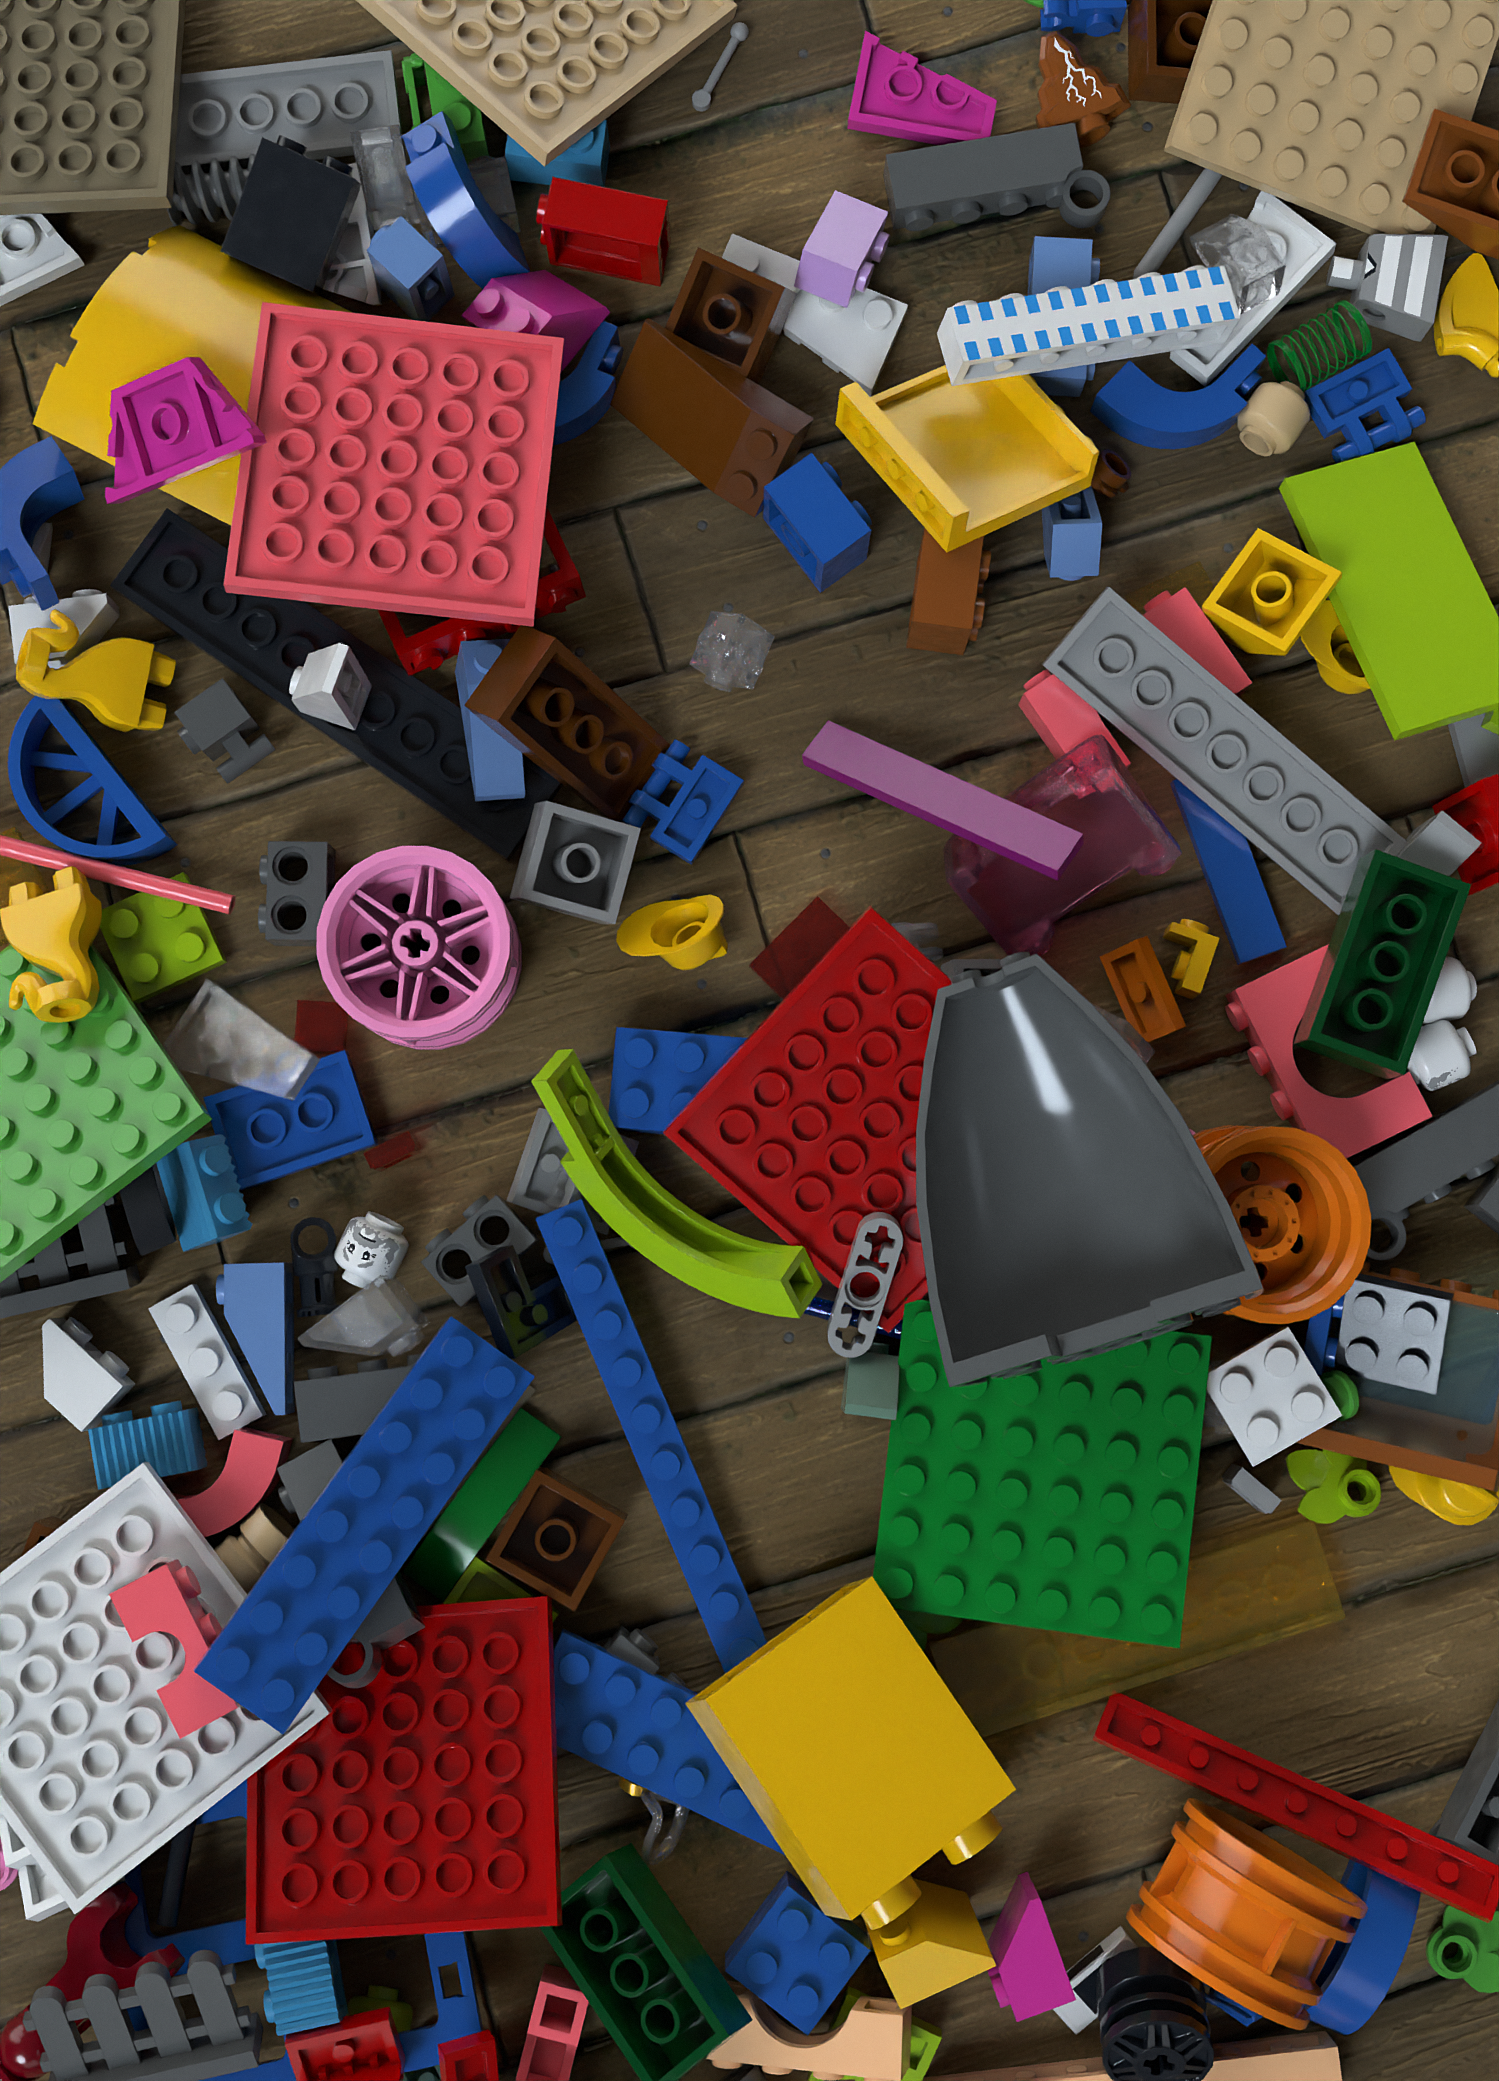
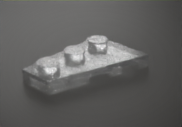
M206 979L162 1045L180 1070L292 1101L321 1060L222 986L209 979Z

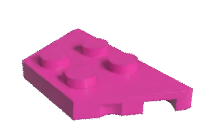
M186 357L111 390L110 417L112 419V430L108 437L107 456L116 457L114 487L105 488L107 504L123 503L267 443L265 435L201 358Z

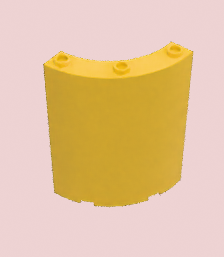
M181 225L167 228L149 238L148 247L150 249L143 255L134 251L131 252L112 272L90 301L70 334V337L78 342L65 367L58 363L55 364L32 424L115 466L116 457L107 456L108 437L112 430V419L110 417L111 390L186 357H199L247 414L262 302L353 312L313 292L221 252L222 246ZM241 454L158 489L232 526Z

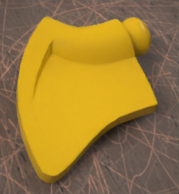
M1473 253L1453 274L1441 295L1434 320V341L1439 356H1461L1473 363L1481 371L1486 369L1491 377L1498 378L1499 290L1483 255Z

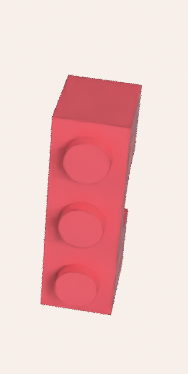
M176 1559L110 1593L109 1596L132 1642L149 1633L161 1631L172 1634L183 1645L185 1651L183 1671L177 1679L156 1690L181 1739L237 1709L241 1705L193 1671L222 1628L212 1613L205 1614L197 1598L201 1594V1588L194 1572L189 1566L182 1568L179 1560Z
M545 1963L515 2081H569L589 2002L569 1971L565 1968Z

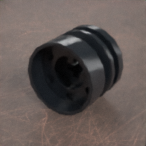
M1138 1947L1123 1951L1103 1964L1095 1978L1097 2016L1100 2021L1102 2062L1109 2077L1113 2081L1203 2080L1213 2067L1214 2059L1213 2041L1210 2037V2022L1206 2016L1207 2002L1204 1983L1174 1963L1155 1947Z

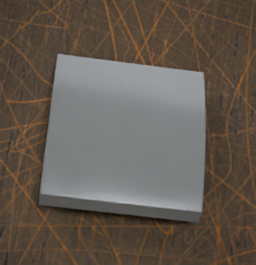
M538 1108L506 1201L546 1214L583 1198L596 1232L607 1235L610 1226L587 1202L560 1162L569 1151L547 1109ZM620 1135L634 1156L639 1141Z

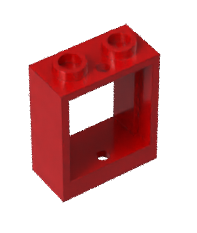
M552 177L549 194H541L536 215L537 224L542 225L540 242L541 245H546L550 264L661 287L671 244L668 200Z

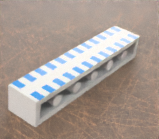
M1196 265L1179 273L1160 275L1157 272H1150L1133 280L1115 282L1112 279H1104L1087 287L1069 289L1066 286H1059L1045 293L1028 296L1012 293L1003 296L999 300L977 303L973 300L962 301L947 308L937 336L951 385L957 386L1225 343L1241 317L1225 265L1211 268Z

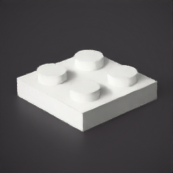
M1287 1325L1208 1370L1206 1390L1253 1467L1342 1416Z

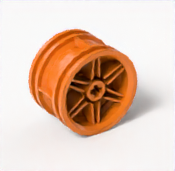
M1224 1125L1201 1130L1192 1135L1233 1212L1256 1268L1263 1276L1260 1279L1264 1288L1262 1294L1246 1300L1245 1296L1239 1297L1240 1306L1222 1314L1234 1315L1258 1323L1288 1324L1310 1319L1334 1305L1351 1288L1362 1270L1371 1238L1372 1217L1367 1193L1350 1162L1337 1148L1321 1137L1297 1128ZM1249 1161L1252 1165L1244 1179L1241 1175V1166L1244 1162ZM1291 1183L1295 1184L1299 1189V1199L1296 1202L1285 1193L1287 1186ZM1250 1214V1225H1243L1242 1228L1240 1226V1217ZM1299 1234L1303 1239V1245L1299 1252L1293 1253L1290 1249L1293 1247Z
M1188 1798L1183 1810L1190 1819L1187 1823L1183 1821L1175 1822L1171 1829V1834L1176 1841L1155 1881H1144L1141 1885L1138 1895L1144 1902V1905L1131 1904L1126 1914L1127 1921L1158 1951L1221 1994L1278 2024L1296 2030L1306 2029L1310 2021V2014L1304 2008L1305 2004L1311 2006L1318 2005L1323 1996L1321 1988L1315 1981L1336 1941L1351 1943L1356 1932L1349 1923L1351 1917L1363 1919L1368 1911L1367 1904L1331 1875L1265 1833L1208 1803L1195 1798Z

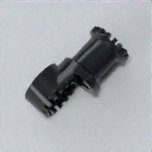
M310 1217L303 1219L295 1225L290 1240L293 1274L299 1277L301 1308L297 1310V1318L343 1313L342 1305L337 1304L334 1273L339 1271V1266L334 1258V1252L337 1247L334 1229L327 1221L321 1218ZM312 1225L323 1228L328 1236V1245L325 1250L316 1255L303 1252L298 1243L301 1231ZM316 1278L320 1281L321 1302L316 1301Z

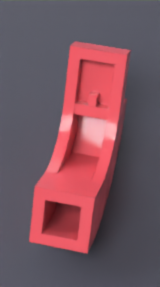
M247 1427L236 1429L233 1433L225 1467L215 1483L201 1494H172L204 1537L230 1528L243 1521L260 1503H264L271 1495L281 1478L277 1468L287 1463L293 1438Z

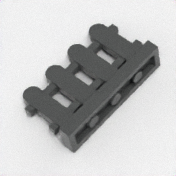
M116 1194L78 1223L84 1248L83 1251L68 1254L63 1234L34 1257L35 1262L24 1264L0 1283V1319L127 1290L141 1283L137 1264L122 1266L120 1255L129 1253L127 1240L117 1242L108 1206L118 1203ZM87 1263L90 1275L74 1278L71 1266ZM38 1274L40 1286L25 1290L23 1278Z
M211 1950L195 1952L189 1959L187 1974L171 1978L165 1965L158 1962L145 1963L137 1971L135 1986L119 1990L116 1981L109 1975H93L85 1982L82 1999L67 2002L64 1993L57 1987L43 1986L34 1992L30 2010L26 2011L23 2017L26 2031L37 2029L45 2052L41 2054L39 2063L43 2073L51 2071L49 2081L204 2080L258 2067L263 2035V2026L258 2012L251 2014L249 2006L238 2008L230 1986L236 1983L237 1973L234 1964L223 1966L219 1955ZM193 1993L202 2016L186 2019L179 1996ZM141 2005L150 2028L135 2031L127 2008ZM89 2017L98 2040L83 2043L75 2020Z

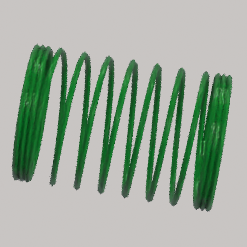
M1343 300L1335 303L1333 308H1327L1325 314L1320 313L1316 319H1309L1307 324H1301L1298 330L1292 329L1290 335L1282 336L1281 341L1274 340L1269 343L1267 358L1269 366L1279 383L1286 381L1284 377L1288 382L1293 383L1286 376L1277 360L1274 345L1280 347L1288 365L1299 378L1300 389L1304 393L1311 386L1317 385L1319 381L1326 380L1329 375H1334L1337 370H1342L1356 359H1361L1369 354L1372 350V337L1368 325L1359 310L1353 304ZM1339 305L1345 307L1357 323L1362 335L1363 352L1356 348L1352 331L1346 320L1338 312ZM1328 310H1332L1333 320L1327 316ZM1319 316H1325L1327 329L1318 321ZM1339 317L1344 321L1346 327L1348 328L1351 338L1353 340V344L1346 336L1340 323ZM1327 318L1334 325L1343 343L1344 350L1335 340L1329 328ZM1311 321H1315V322H1316V327H1317L1319 336H1318V334L1313 330V328H1311V327L1309 326V324H1310ZM1318 324L1325 330L1331 340L1335 355L1326 345ZM1302 326L1307 327L1310 341L1301 332ZM1310 330L1315 334V336L1319 340L1324 350L1327 361L1323 358V356L1320 354L1317 347L1315 346L1311 337ZM1295 331L1299 333L1302 348L1292 337V333ZM1301 335L1304 337V339L1308 342L1309 346L1311 347L1318 366L1309 356L1303 344ZM1284 337L1290 338L1292 349L1283 342ZM1292 340L1303 354L1309 371L1299 359ZM1335 344L1345 354V362L1338 358ZM1326 349L1337 360L1336 367L1329 363ZM1347 349L1354 354V357L1347 354ZM1316 352L1328 365V372L1320 368ZM1287 356L1289 357V359H1290L1291 362L1293 363L1294 368L1292 367V365H1291L1290 361L1288 360ZM1307 357L1319 370V378L1311 373ZM1347 357H1350L1353 360L1351 362H1347ZM1339 362L1344 364L1343 367L1338 368ZM1330 367L1335 369L1333 373H1329ZM1304 370L1310 375V383L1306 382ZM1321 372L1327 374L1325 378H1321ZM1312 377L1317 379L1316 383H1312Z

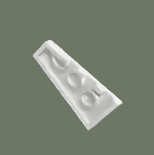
M1261 191L1249 217L1243 222L1237 232L1234 243L1225 259L1219 264V266L1225 265L1241 317L1225 343L1170 351V359L1206 387L1334 254L1336 243L1275 196Z
M42 214L0 215V306L85 265L79 255L63 240Z
M732 234L723 253V259L797 293L782 328L784 335L798 345L802 343L822 358V362L835 372L839 373L841 371L854 382H857L871 397L907 314L908 305L866 288L864 293L856 290L848 307L845 308L794 287L800 263L799 260Z

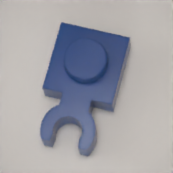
M1043 0V9L1040 10L1041 30L1058 31L1065 27H1072L1073 34L1087 33L1093 37H1101L1111 32H1119L1127 3L1126 0Z

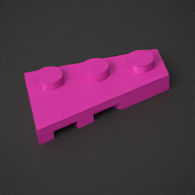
M865 31L847 129L935 145L987 138L991 135L997 100L947 73L941 76L918 64V58L905 51L899 54L880 44V38Z

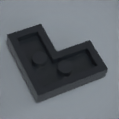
M513 1245L499 1247L465 1266L497 1349L510 1359L519 1357L577 1321L559 1274H551L529 1287Z

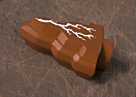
M1058 31L1041 36L1038 66L1044 82L1037 94L1041 108L1035 119L1038 129L1075 123L1080 148L1097 143L1109 133V122L1129 109L1131 103L1119 83H1109L1100 67L1085 64L1077 47Z

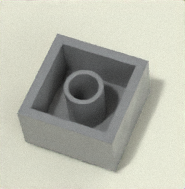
M547 800L535 803L510 899L599 924H616L641 828Z

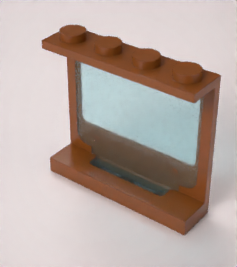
M1364 1262L1363 1268L1360 1271L1361 1274L1454 1293L1440 1387L1435 1395L1346 1374L1356 1385L1359 1394V1407L1355 1416L1345 1421L1334 1420L1296 1443L1498 1492L1499 1290H1493L1492 1298L1471 1294V1284L1442 1278L1440 1287L1419 1283L1421 1277L1419 1273L1390 1268L1389 1276L1369 1272L1370 1263ZM1333 1317L1330 1337L1339 1338L1341 1318ZM1325 1367L1324 1373L1334 1370V1368Z

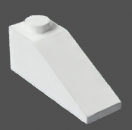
M337 643L308 654L304 667L298 666L293 673L289 693L293 695L291 700L300 712L356 730L372 685L350 647Z

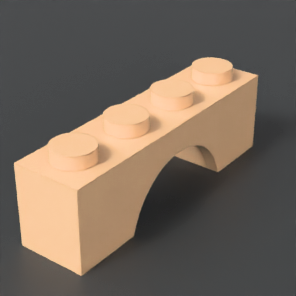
M727 1981L753 2020L706 2058L712 2060V2065L724 2069L739 2068L744 2063L762 2065L764 2072L776 2075L789 2074L793 2069L813 2071L815 2078L829 2081L842 2079L844 2075L864 2077V2081H902L910 2066L912 2005L900 2010L896 1999L860 1996L845 2022L832 2030L810 2033L807 2036L802 2031L784 2023L767 2003L743 1984Z

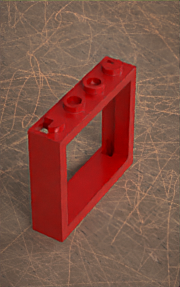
M548 508L546 509L544 539L559 570L539 579L535 620L552 612L562 613L567 611L565 606L586 597L580 575ZM378 610L408 676L428 667L435 670L444 660L458 655L461 641L491 640L507 632L515 633L520 625L450 618L407 638L395 611Z

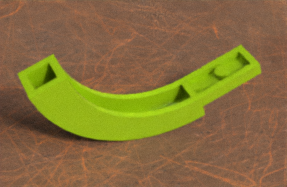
M574 1049L557 1050L531 1082L569 1149L561 1159V1164L572 1182L601 1218L643 1256L684 1283L717 1299L748 1310L780 1317L800 1318L823 1285L804 1246L773 1244L740 1235L709 1221L677 1200L643 1168L625 1145Z

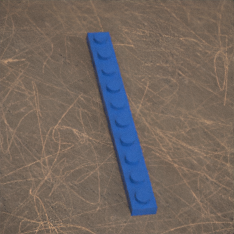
M582 1198L535 1219L723 1670L727 1673L768 1641Z

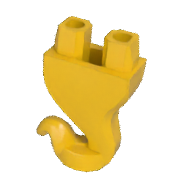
M54 609L50 613V619L60 629L36 627L27 630L17 659L16 680L29 693L45 699L77 700L84 704L102 724L122 732H128L133 729L151 731L162 729L167 710L166 704L144 698L146 685L151 683L162 687L169 686L173 679L176 660L153 651V643L132 638L110 639L85 650L64 666L54 669L48 666L50 653L70 650L76 645L79 638V630L76 624L65 614Z
M73 866L55 872L53 875L55 891L43 894V890L37 884L23 882L10 887L9 906L0 909L2 927L12 947L35 967L63 978L61 982L47 985L45 980L37 973L24 972L18 975L12 983L9 995V1008L18 1010L22 1006L25 995L32 1012L39 1020L45 1022H70L85 1017L94 1009L100 989L98 975L89 958L88 951L100 928L102 903L91 893L86 877Z

